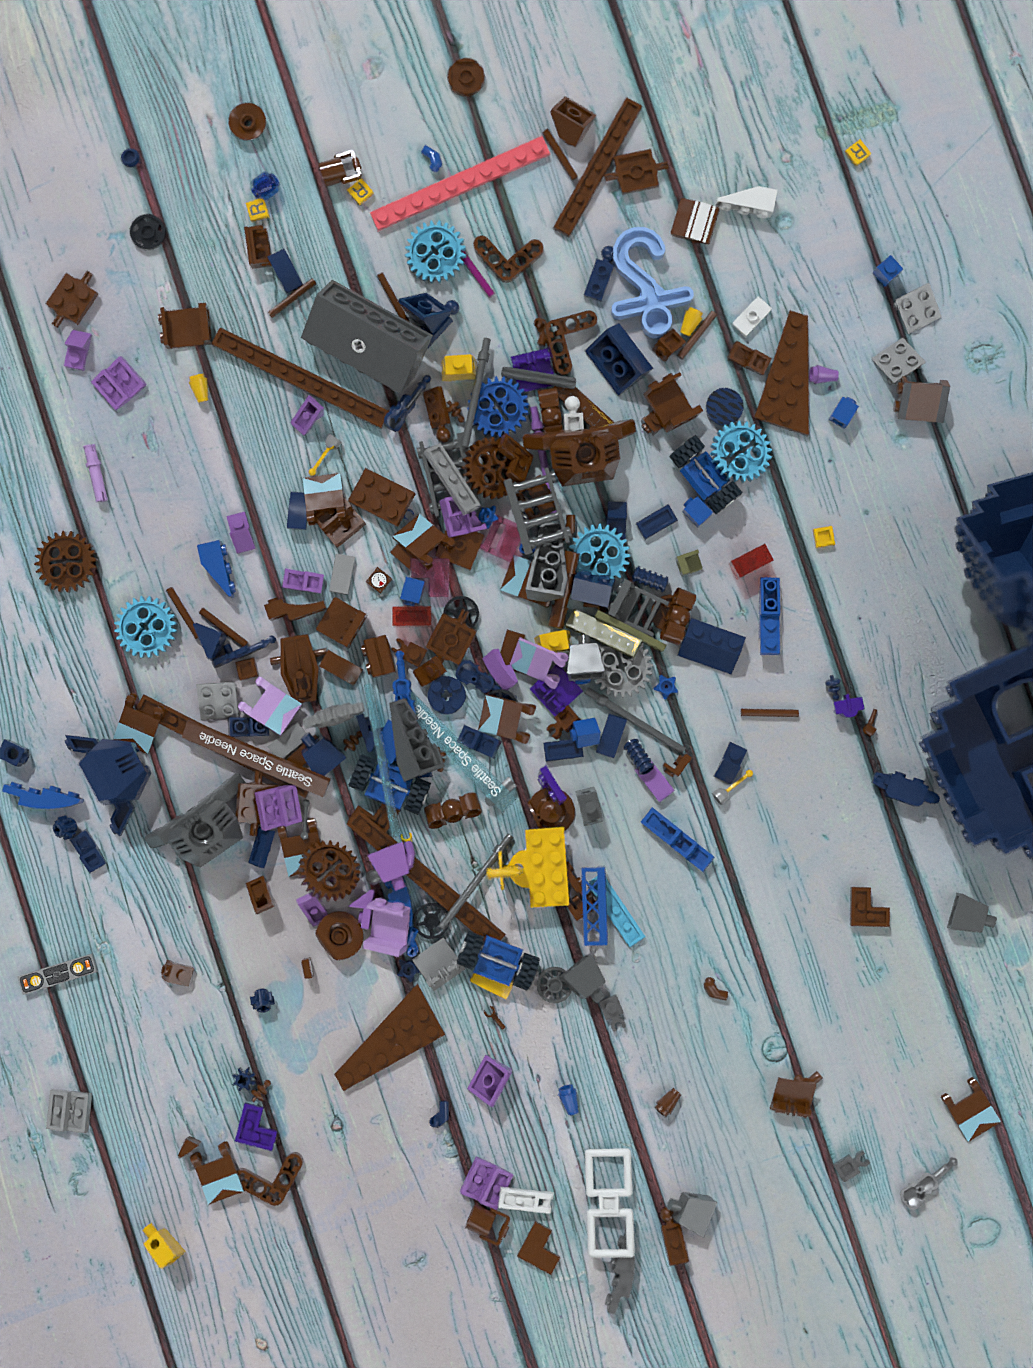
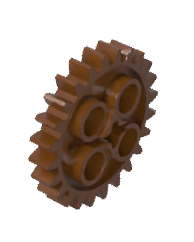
M485 437L481 441H476L475 445L469 446L470 450L465 452L468 457L463 458L462 461L467 464L462 466V469L467 470V472L463 476L469 477L466 483L473 484L471 490L476 488V495L483 492V498L490 496L491 500L496 497L500 499L503 495H508L504 480L510 479L506 476V472L511 461L497 450L501 438L495 441L494 437L489 439ZM496 454L500 456V461L496 458ZM479 457L483 460V465L479 462ZM501 472L505 474V479L502 478ZM484 476L488 478L489 483L484 480Z
M62 531L61 536L55 532L54 539L47 536L49 542L42 541L44 547L37 548L41 554L35 555L39 562H35L34 565L40 566L36 573H42L39 579H46L44 585L49 586L52 584L51 589L55 590L58 587V592L60 593L63 592L64 588L67 593L71 592V588L77 592L78 585L85 588L83 582L90 583L89 575L95 576L91 572L92 569L98 568L93 565V562L98 561V559L92 557L97 552L94 550L90 551L93 545L91 543L86 545L88 539L83 538L81 540L79 533L74 537V532L72 531L69 532L68 536L65 531ZM74 547H78L79 553L73 557L71 551ZM58 548L60 554L57 558H53L52 552ZM66 558L71 561L83 559V562L80 563L68 562L66 565L62 563L49 564L51 561H66ZM79 566L80 573L74 576L72 573L73 568ZM60 567L61 574L55 577L53 572L56 568Z
M322 840L320 846L315 842L313 848L309 846L306 850L307 852L302 854V858L299 860L300 866L297 871L302 873H300L298 878L304 879L301 885L308 886L306 892L313 891L312 897L318 894L319 900L326 897L327 902L333 897L336 902L339 897L343 900L346 894L350 895L352 890L357 887L355 883L359 882L360 878L357 876L360 875L361 871L356 869L360 864L354 863L357 856H350L352 850L345 851L346 845L340 848L339 842L334 846L331 840L327 845ZM326 856L332 857L333 861L328 860ZM337 861H341L333 871L325 875L321 881H317L318 878L323 876L325 871L330 870ZM312 867L318 868L319 872H315ZM339 869L344 870L346 875L341 874ZM325 881L331 882L333 886H328Z

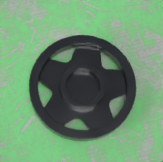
M140 215L134 219L130 226V237L133 243L143 250L155 249L165 240V226L155 215ZM145 218H152V220L147 222ZM137 224L138 230L134 231V227ZM160 225L162 227V232L158 231ZM142 240L143 245L139 244L137 241Z

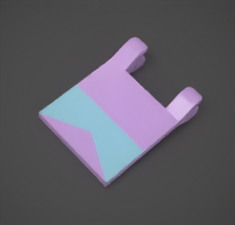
M519 638L510 665H512L513 669L544 681L550 688L555 689L560 677L555 674H548L552 661L558 666L564 667L568 660V655L566 653L553 652Z
M258 677L255 681L256 685L265 690L254 708H251L244 702H240L238 708L242 713L281 736L301 708L302 703L279 690L262 677Z

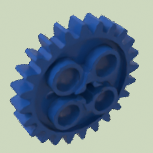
M495 376L493 382L490 378H487L488 383L482 382L473 426L479 425L477 428L479 432L484 429L485 436L489 432H491V437H495V434H498L499 438L502 437V433L509 435V431L516 434L515 427L522 428L520 421H527L523 415H529V411L524 409L529 407V403L524 402L528 397L527 395L521 396L525 392L524 389L518 390L519 383L513 386L512 379L507 383L504 376L501 381ZM503 390L506 392L503 398L496 397L498 391ZM489 394H492L497 404L501 406L502 411L509 419L508 421H505L499 410L496 409L493 401L488 396ZM488 401L490 406L487 409H482L480 407L482 402ZM515 406L517 409L513 414L507 413L508 407ZM498 416L501 418L498 424L491 423L493 417Z

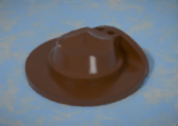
M546 788L536 792L528 801V806L539 829L564 827V831H566L574 820L575 807L572 799L566 792L563 791L566 801L560 805L557 801H552Z
M342 911L326 915L318 924L315 932L321 946L335 960L347 959L355 955L360 950L364 939L363 929L358 920L351 914Z

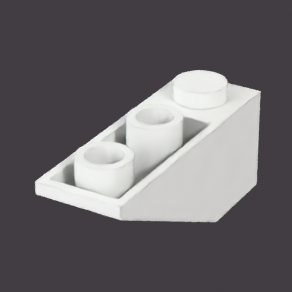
M761 186L719 197L715 206L723 211H730L731 209L743 215L751 213L765 219L772 216L777 190Z

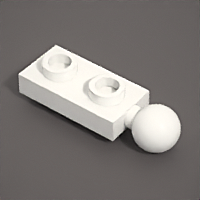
M570 396L565 400V407L569 410V414H563L564 430L576 431L584 429L583 413H577L580 401L575 396Z

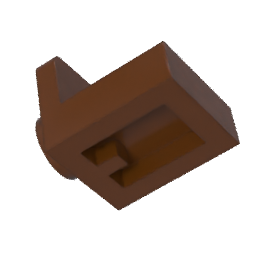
M671 329L657 341L652 350L663 362H666L686 341L674 329Z
M654 411L646 417L644 416L641 420V427L647 434L651 433L654 436L663 428Z
M437 655L413 670L414 676L422 687L447 672Z
M686 753L683 756L679 755L673 763L676 766L675 768L664 763L662 765L665 768L664 772L672 778L674 775L679 777L692 757Z

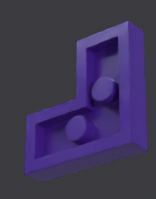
M545 765L540 768L537 781L541 788L547 789L553 802L557 801L559 805L565 802L566 796L548 767Z
M247 1102L244 1103L235 1142L269 1151L273 1150L278 1131L259 1126L264 1107Z

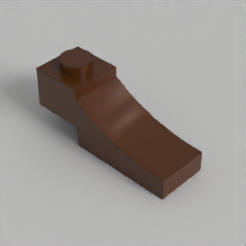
M278 597L268 600V604L264 605L270 621L288 615L289 620L293 622L327 610L324 601L296 605L285 603L283 599L279 600Z

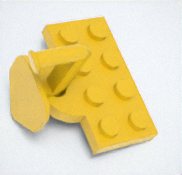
M564 827L526 829V849L513 855L507 865H504L502 851H499V869H487L488 879L500 878L501 890H505L504 877H510L520 887L529 888L530 908L569 905Z

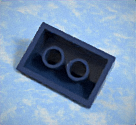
M620 323L607 328L585 350L618 396L639 382L653 369Z
M691 618L677 656L731 675L741 654L746 637Z

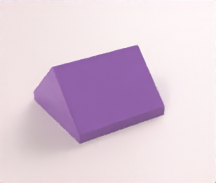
M485 1055L467 1089L490 1107H494L512 1073V1069Z

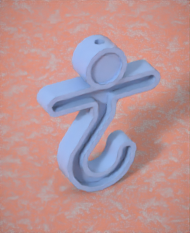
M633 227L624 231L617 238L613 247V264L617 273L639 290L640 296L615 302L612 305L611 315L616 320L643 315L641 319L643 333L652 339H660L671 328L672 315L668 309L690 304L694 292L688 286L665 291L650 275L630 260L628 253L636 246L647 249L653 260H660L665 254V245L662 238L655 231L645 227Z

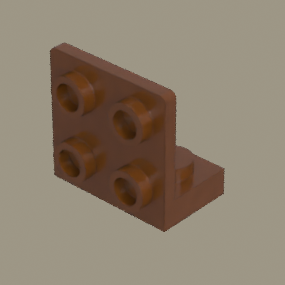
M334 597L316 630L343 646L350 648L368 615Z

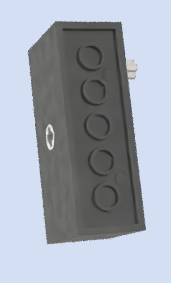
M331 280L316 294L301 338L307 341L308 344L320 348L326 354L338 358L341 362L354 367L357 371L372 377L375 381L381 382L390 387L391 390L401 394L415 378L433 335L338 282Z

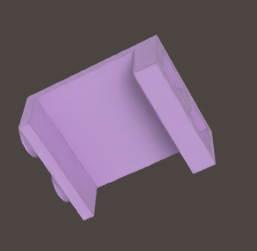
M376 898L367 904V909L373 910L371 935L364 941L363 948L396 957L406 952L411 907L404 906V904L398 902H386L382 898Z

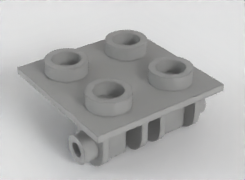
M930 283L895 299L896 303L893 304L895 310L900 312L907 334L942 317Z
M901 338L872 358L874 363L888 377L887 381L890 385H896L902 376L907 377L911 372L921 368L926 363L904 338Z
M235 682L196 684L201 720L239 717L236 696L237 684Z
M444 937L412 959L433 991L465 970L464 966L457 964L458 957Z

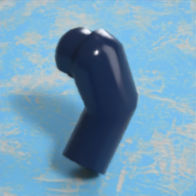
M439 1101V1112L429 1120V1124L433 1128L441 1127L449 1119V1101Z

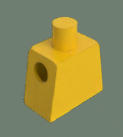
M471 354L444 356L441 361L442 382L475 380L477 360Z
M568 630L540 634L534 637L535 644L557 653L570 651V646L572 645L570 631Z
M150 1223L142 1230L148 1237V1240L143 1245L160 1269L172 1265L186 1252L166 1228L157 1230Z

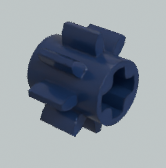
M66 815L57 817L58 820L54 821L55 824H53L54 834L59 838L63 837L64 840L73 838L72 835H75L77 831L76 821L71 817L67 818Z
M264 988L257 989L254 992V996L250 997L253 1010L256 1009L259 1013L268 1012L271 1009L270 1005L275 1004L272 992H268Z
M240 1067L238 1068L239 1074L235 1073L232 1075L233 1078H236L232 1085H237L239 1091L243 1088L249 1091V1084H256V1081L252 1080L256 1073H251L249 1071L250 1067L244 1071ZM242 1075L243 1077H248V1080L246 1082H241L240 1078L242 1077Z

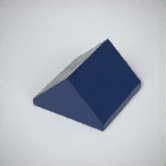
M427 292L400 298L398 301L408 316L432 334L435 333L452 312Z
M194 623V629L207 659L213 661L219 658L228 635Z

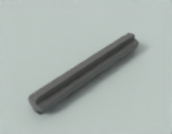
M505 366L501 372L502 377L570 389H575L576 379L572 377Z

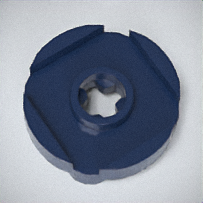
M451 676L437 678L428 689L429 704L435 711L441 714L449 715L456 713L466 700L464 686L459 680ZM444 690L452 693L449 701H445V698L441 697V694L445 692Z

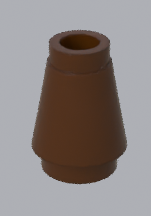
M672 1088L656 1102L657 1105L654 1108L666 1118L672 1114L682 1095Z

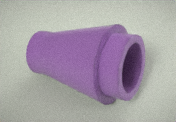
M819 365L810 368L809 380L814 382V384L838 381V370Z

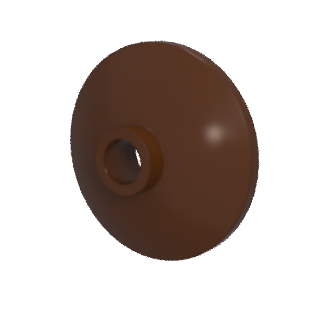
M241 103L229 115V128L241 140L256 139L266 128L265 113L256 104ZM246 122H252L251 126H245Z

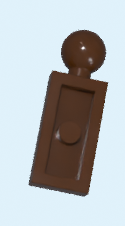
M437 386L424 391L423 396L431 429L438 428L436 432L437 440L441 443H446L450 440L451 433L445 428V425L451 422L443 389L441 386Z
M665 1207L661 1210L660 1217L666 1222V1225L660 1228L669 1266L688 1263L689 1259L681 1225L673 1222V1211Z

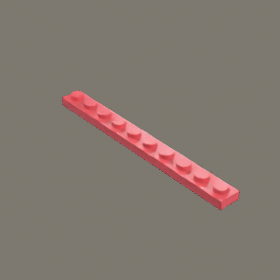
M540 136L371 211L370 215L377 230L380 231L549 156L550 151L543 136Z

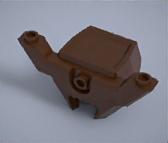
M627 419L576 431L564 430L550 433H530L522 437L523 447L529 450H550L552 468L562 487L613 480L620 461L618 440L636 432L635 420Z

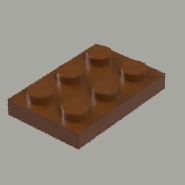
M365 468L348 502L398 527L416 493Z

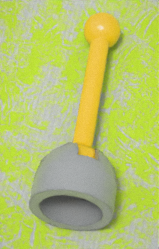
M330 433L325 440L327 448L315 466L308 471L310 476L316 474V469L329 450L337 449L342 443Z
M747 770L744 776L726 790L722 788L716 789L712 793L715 800L720 805L724 804L728 799V792L747 777H752L753 771Z

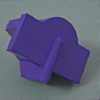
M849 694L843 695V700L833 702V712L835 715L840 714L844 718L854 717L859 710H865L862 697L850 699Z

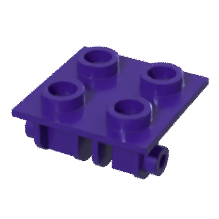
M548 348L511 356L513 368L553 374ZM516 380V383L520 385L518 390L524 389L525 392L552 386Z
M557 664L548 671V674H555L560 677L555 689L550 688L541 680H538L530 688L534 695L554 716L564 710L567 705L583 692L574 681H569L568 674Z

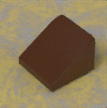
M191 1136L187 1137L180 1149L178 1158L181 1159L191 1152L202 1141Z

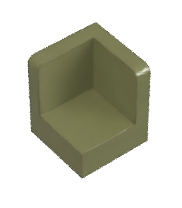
M698 549L675 558L681 577L703 569Z

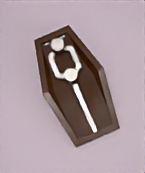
M304 634L280 638L281 676L290 696L300 703L316 701L319 667L309 635Z

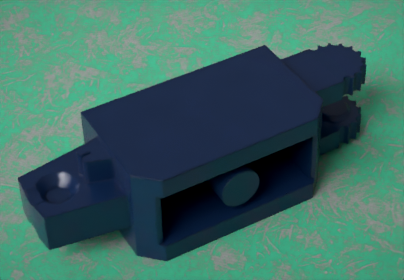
M895 771V774L874 773L871 783L882 788L885 797L914 807L923 805V802L938 804L940 801L939 794L928 790L929 786L924 785V780L915 777L913 780L907 779L906 774Z

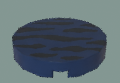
M719 388L713 391L705 405L708 418L720 426H729L731 422L736 423L742 416L744 409L740 394L730 388Z

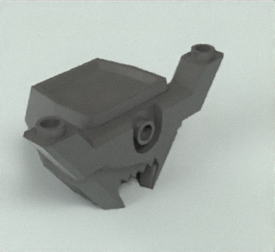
M234 774L216 790L198 801L196 806L190 808L185 814L181 813L164 826L156 828L146 835L144 840L150 848H157L169 843L181 859L201 868L243 839L238 819L227 805V802L238 793V783L246 782L240 774Z

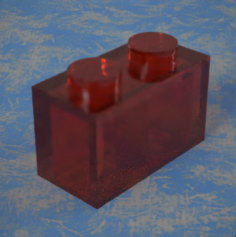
M763 544L730 561L728 564L736 579L739 580L770 564L774 559L766 544Z
M392 607L393 627H432V607Z

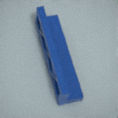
M605 866L581 868L584 946L608 945ZM586 872H597V880L593 885L586 880ZM597 883H598V890H596V889L594 888V886H595ZM591 889L598 894V899L593 905L587 900V893ZM592 908L599 914V919L594 924L587 919V914ZM592 928L599 933V941H588V933Z

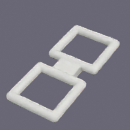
M628 1148L587 1149L585 1151L586 1195L588 1197H599V1209H589L587 1211L588 1255L591 1258L633 1257L635 1255L633 1210L620 1209L619 1197H629L632 1195L631 1151ZM623 1156L625 1189H594L593 1157ZM595 1217H626L627 1249L596 1250Z

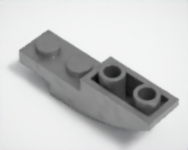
M626 1230L624 1236L620 1235L617 1243L619 1249H627ZM634 1256L614 1257L611 1259L610 1265H613V1272L618 1274L614 1275L611 1286H613L612 1293H608L605 1300L607 1312L615 1315L621 1296L629 1299L634 1280Z

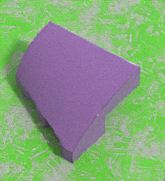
M452 497L439 501L448 537L487 529L485 523L482 524L476 517L475 511L463 515Z

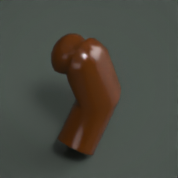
M566 515L565 527H570L572 535L575 533V515Z

